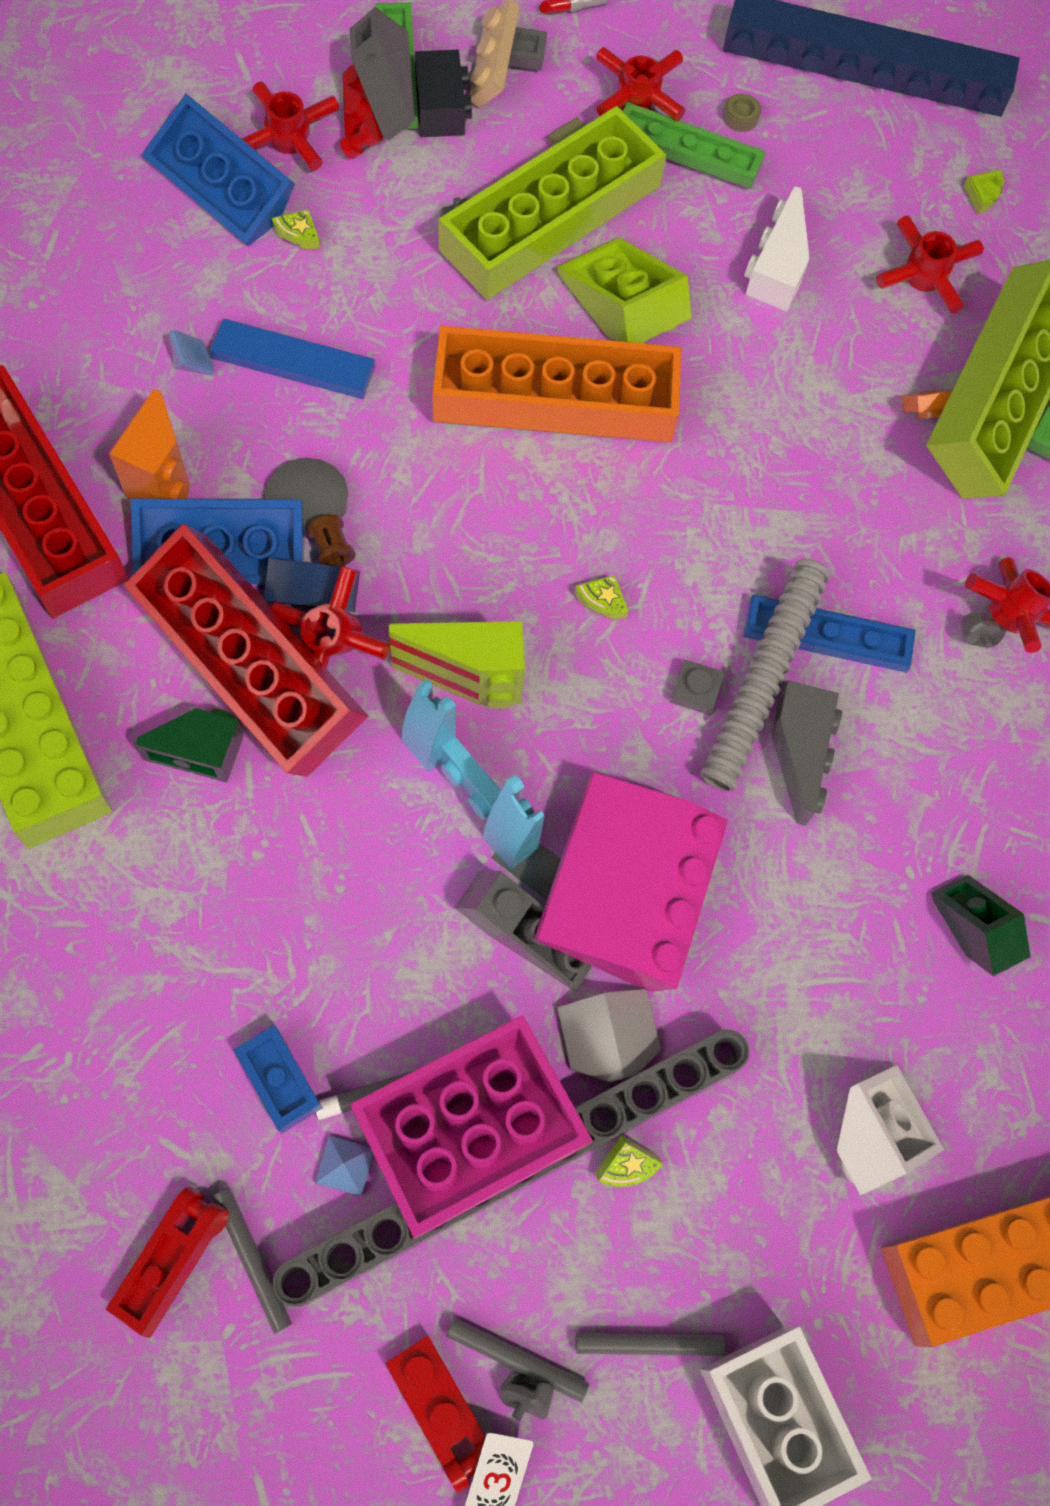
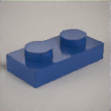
M275 1024L234 1049L237 1058L270 1118L281 1134L323 1109Z

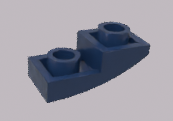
M268 559L264 599L269 603L280 602L286 605L308 606L312 608L329 604L341 567ZM357 570L358 573L346 610L355 613L360 570Z

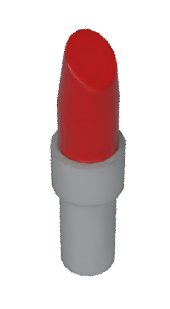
M545 0L540 4V11L542 13L566 11L572 13L582 11L583 8L606 5L608 0Z

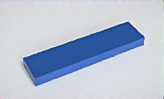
M224 318L210 349L212 359L359 399H364L375 370V359Z
M752 594L748 606L744 638L758 641L764 639V631L770 627L769 620L772 616H775L774 609L780 604L779 600ZM816 608L814 615L810 617L809 627L805 628L804 638L800 639L799 650L907 673L911 667L916 630Z

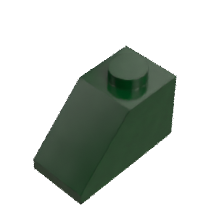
M195 708L138 736L135 746L145 761L227 783L244 734L239 720L233 714L217 708H212L210 712Z
M966 875L931 893L933 902L965 955L993 977L1031 957L1024 913L970 875Z

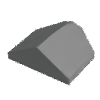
M646 989L606 992L557 1007L571 1071L583 1073L606 1082L632 1078L639 1074L661 1050Z

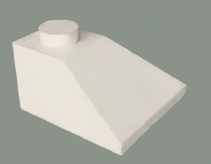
M897 1065L850 1087L837 1153L842 1160V1168L846 1177L855 1185L860 1196L909 1173L944 1150Z

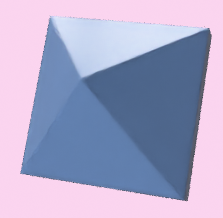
M172 330L169 333L175 369L212 375L215 372L203 340L177 330Z
M329 1136L315 1184L362 1196L374 1155L370 1146Z

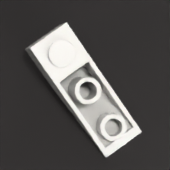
M794 186L787 201L780 199L772 221L776 222L774 228L766 227L758 249H761L762 252L760 256L752 255L744 277L750 279L745 295L788 312L802 283L810 260L802 189Z

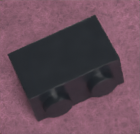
M459 49L415 51L416 91L421 137L465 135V119H472L471 95H464L463 91L469 89L468 66H461Z

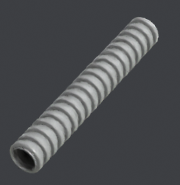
M800 559L796 561L794 565L795 571L791 572L789 576L790 582L786 583L784 587L785 593L781 594L779 598L780 604L774 609L775 616H772L769 620L770 627L765 629L764 639H761L758 647L760 650L755 651L753 655L754 661L748 666L749 673L743 677L745 685L739 686L737 691L739 696L734 697L732 701L734 708L729 709L727 712L729 720H725L722 723L721 728L724 732L717 734L716 740L718 743L713 744L711 748L713 755L707 756L705 763L708 767L702 768L700 776L712 787L723 791L736 790L738 783L735 779L741 778L743 774L741 767L746 766L748 763L746 755L752 754L754 749L751 743H756L759 738L757 732L762 731L764 727L762 720L767 719L770 713L767 708H771L774 705L775 700L773 697L777 696L780 691L778 685L783 684L785 680L784 674L788 673L790 669L789 662L794 660L796 655L794 651L799 649L800 639L804 638L805 628L809 627L810 617L814 615L816 611L815 606L820 602V594L824 593L825 583L830 580V571L823 564L815 560Z

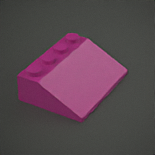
M596 772L591 773L534 940L649 992L677 989L728 820L691 801Z
M523 1015L350 1104L414 1239L593 1143L591 1136Z

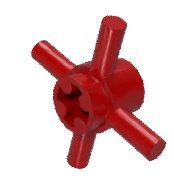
M606 47L599 49L596 54V60L619 77L618 91L597 105L596 110L599 116L616 106L623 111L627 102L654 111L655 106H657L675 121H679L684 116L685 108L661 90L662 77L683 63V56L680 51L674 50L658 62L651 57L643 55L634 56L624 62Z
M263 81L257 82L253 86L252 91L266 109L264 128L241 139L254 150L271 143L273 148L283 154L298 152L310 170H318L322 166L323 161L307 140L310 134V124L339 111L337 99L332 95L304 109L302 99L298 95L285 91L273 94Z
M909 215L903 216L897 221L896 225L912 251L905 265L877 274L876 282L878 287L884 289L908 281L913 288L919 291L930 292L937 290L950 313L955 314L963 309L964 303L948 278L954 268V264L983 254L984 247L982 242L975 240L957 247L952 237L944 232L932 231L922 236Z
M1010 557L1003 558L998 565L1004 582L1003 586L978 574L971 573L965 581V587L992 600L989 605L992 617L1004 629L1020 634L1026 652L1035 653L1039 651L1042 644L1035 624L1039 622L1050 628V609L1046 608L1050 605V582L1043 575L1032 569H1025L1019 575L1015 560Z
M341 566L329 604L317 606L308 613L280 602H275L272 605L274 611L285 623L301 628L303 641L314 651L313 654L325 668H327L330 656L341 655L353 649L382 660L388 656L390 651L389 643L363 634L357 617L346 610L358 571L345 566ZM330 628L336 629L334 638L327 635Z

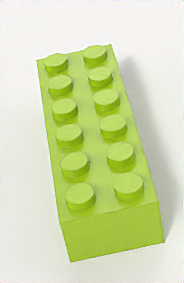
M616 106L438 219L439 251L488 300L659 188L667 154Z
M1050 259L1012 267L926 444L962 499L1006 495L1050 399Z
M7 572L0 574V800L14 834L30 849L111 814L113 811L21 596Z

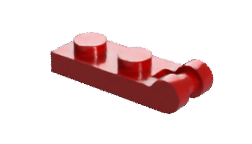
M352 64L342 73L345 136L340 139L342 151L350 159L361 155L364 147L367 145L373 147L383 140L354 64Z
M188 1186L184 1188L173 1201L105 1310L139 1335L151 1338L212 1238L225 1228L229 1219L228 1210L217 1203L209 1205L204 1201V1195L193 1187ZM193 1218L196 1220V1223L188 1234L182 1229L187 1221Z
M427 1335L386 1362L385 1365L442 1465L456 1493L459 1494L471 1486L469 1480L474 1477L486 1435L431 1338ZM468 1436L475 1450L458 1461L451 1447Z

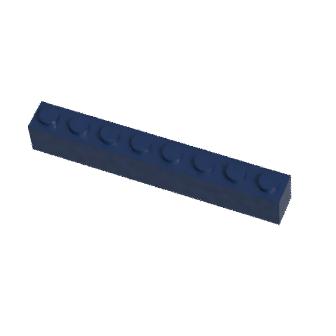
M735 0L723 46L724 52L1002 117L1014 91L1020 57L778 0Z

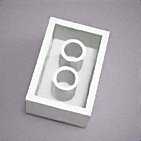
M786 1326L700 1369L761 1506H822L872 1480L800 1326Z

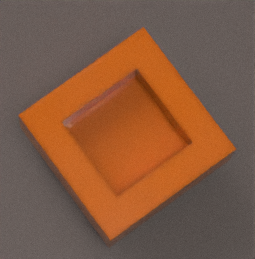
M937 389L902 395L903 411L918 412L919 419L939 417L953 390Z

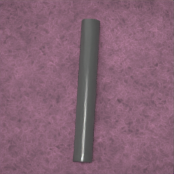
M227 1188L212 1196L214 1203L219 1204L229 1212V1219L225 1227L274 1334L292 1325L284 1304L274 1294L273 1280L231 1189Z
M455 1317L453 1318L446 1337L533 1380L545 1383L550 1382L554 1390L580 1403L584 1400L589 1387L588 1382Z
M576 1333L575 1350L576 1354L724 1356L725 1338L724 1335Z

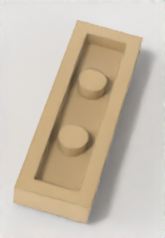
M505 0L498 7H491L482 20L483 31L476 49L478 55L475 69L470 78L472 85L469 94L471 95V102L478 108H481L504 90L520 8L513 0Z

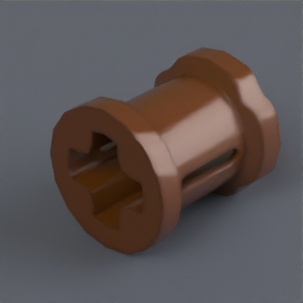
M327 514L314 519L306 528L308 536L315 540L319 550V564L341 567L349 564L356 556L354 548L346 542L342 531L344 522L339 515Z

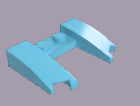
M428 679L418 685L407 709L402 726L401 741L427 772L431 771L441 762L443 763L440 768L448 781L455 787L461 784L471 796L468 798V802L476 814L483 820L488 817L483 838L506 866L512 870L538 849L545 815L540 810L534 813L533 807L525 798L519 801L520 790L525 786L516 774L505 782L502 789L495 784L456 738V704L448 696L442 700L438 697L433 699L431 681Z

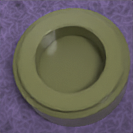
M735 94L726 101L723 120L729 128L735 131H750L759 122L761 105L751 95Z

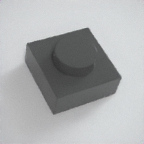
M516 27L508 66L542 71L547 32Z
M684 659L670 703L711 715L725 672Z

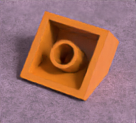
M154 388L109 455L127 498L187 499L190 491L189 480L162 392Z

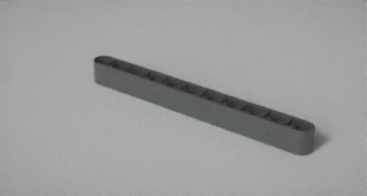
M725 1029L718 1031L575 1107L593 1143L416 1239L413 1238L396 1202L285 1261L274 1274L272 1284L274 1294L279 1301L287 1306L296 1307L308 1305L731 1077L746 1064L749 1058L747 1040L742 1034L734 1030ZM716 1044H726L733 1050L735 1055L733 1065H723L715 1058L714 1046ZM686 1065L695 1075L694 1086L688 1088L679 1085L673 1076L674 1066ZM643 1086L650 1089L655 1098L654 1107L648 1110L637 1107L632 1100L633 1088ZM604 1108L612 1114L614 1127L611 1131L599 1132L591 1125L590 1112L593 1109ZM393 1221L401 1228V1239L394 1248L388 1250L381 1249L375 1244L374 1231L381 1222ZM347 1244L352 1246L356 1252V1263L349 1272L339 1274L334 1272L330 1266V1254L337 1246ZM303 1268L310 1275L311 1284L308 1292L296 1299L287 1293L285 1279L293 1269Z

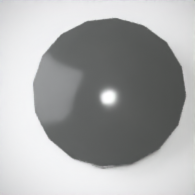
M301 458L289 461L278 468L268 481L266 499L302 500L304 533L307 531L306 528L310 523L320 516L330 514L343 517L347 512L348 489L345 478L335 466L321 459Z

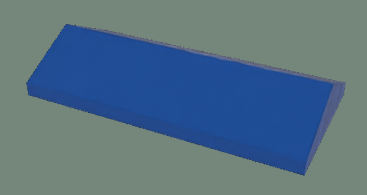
M185 93L141 154L143 158L247 246H250L273 228L272 218L283 215L295 185L292 180L187 93Z
M131 499L133 575L183 523L206 534L250 584H266L268 559L304 562L305 539L302 500Z

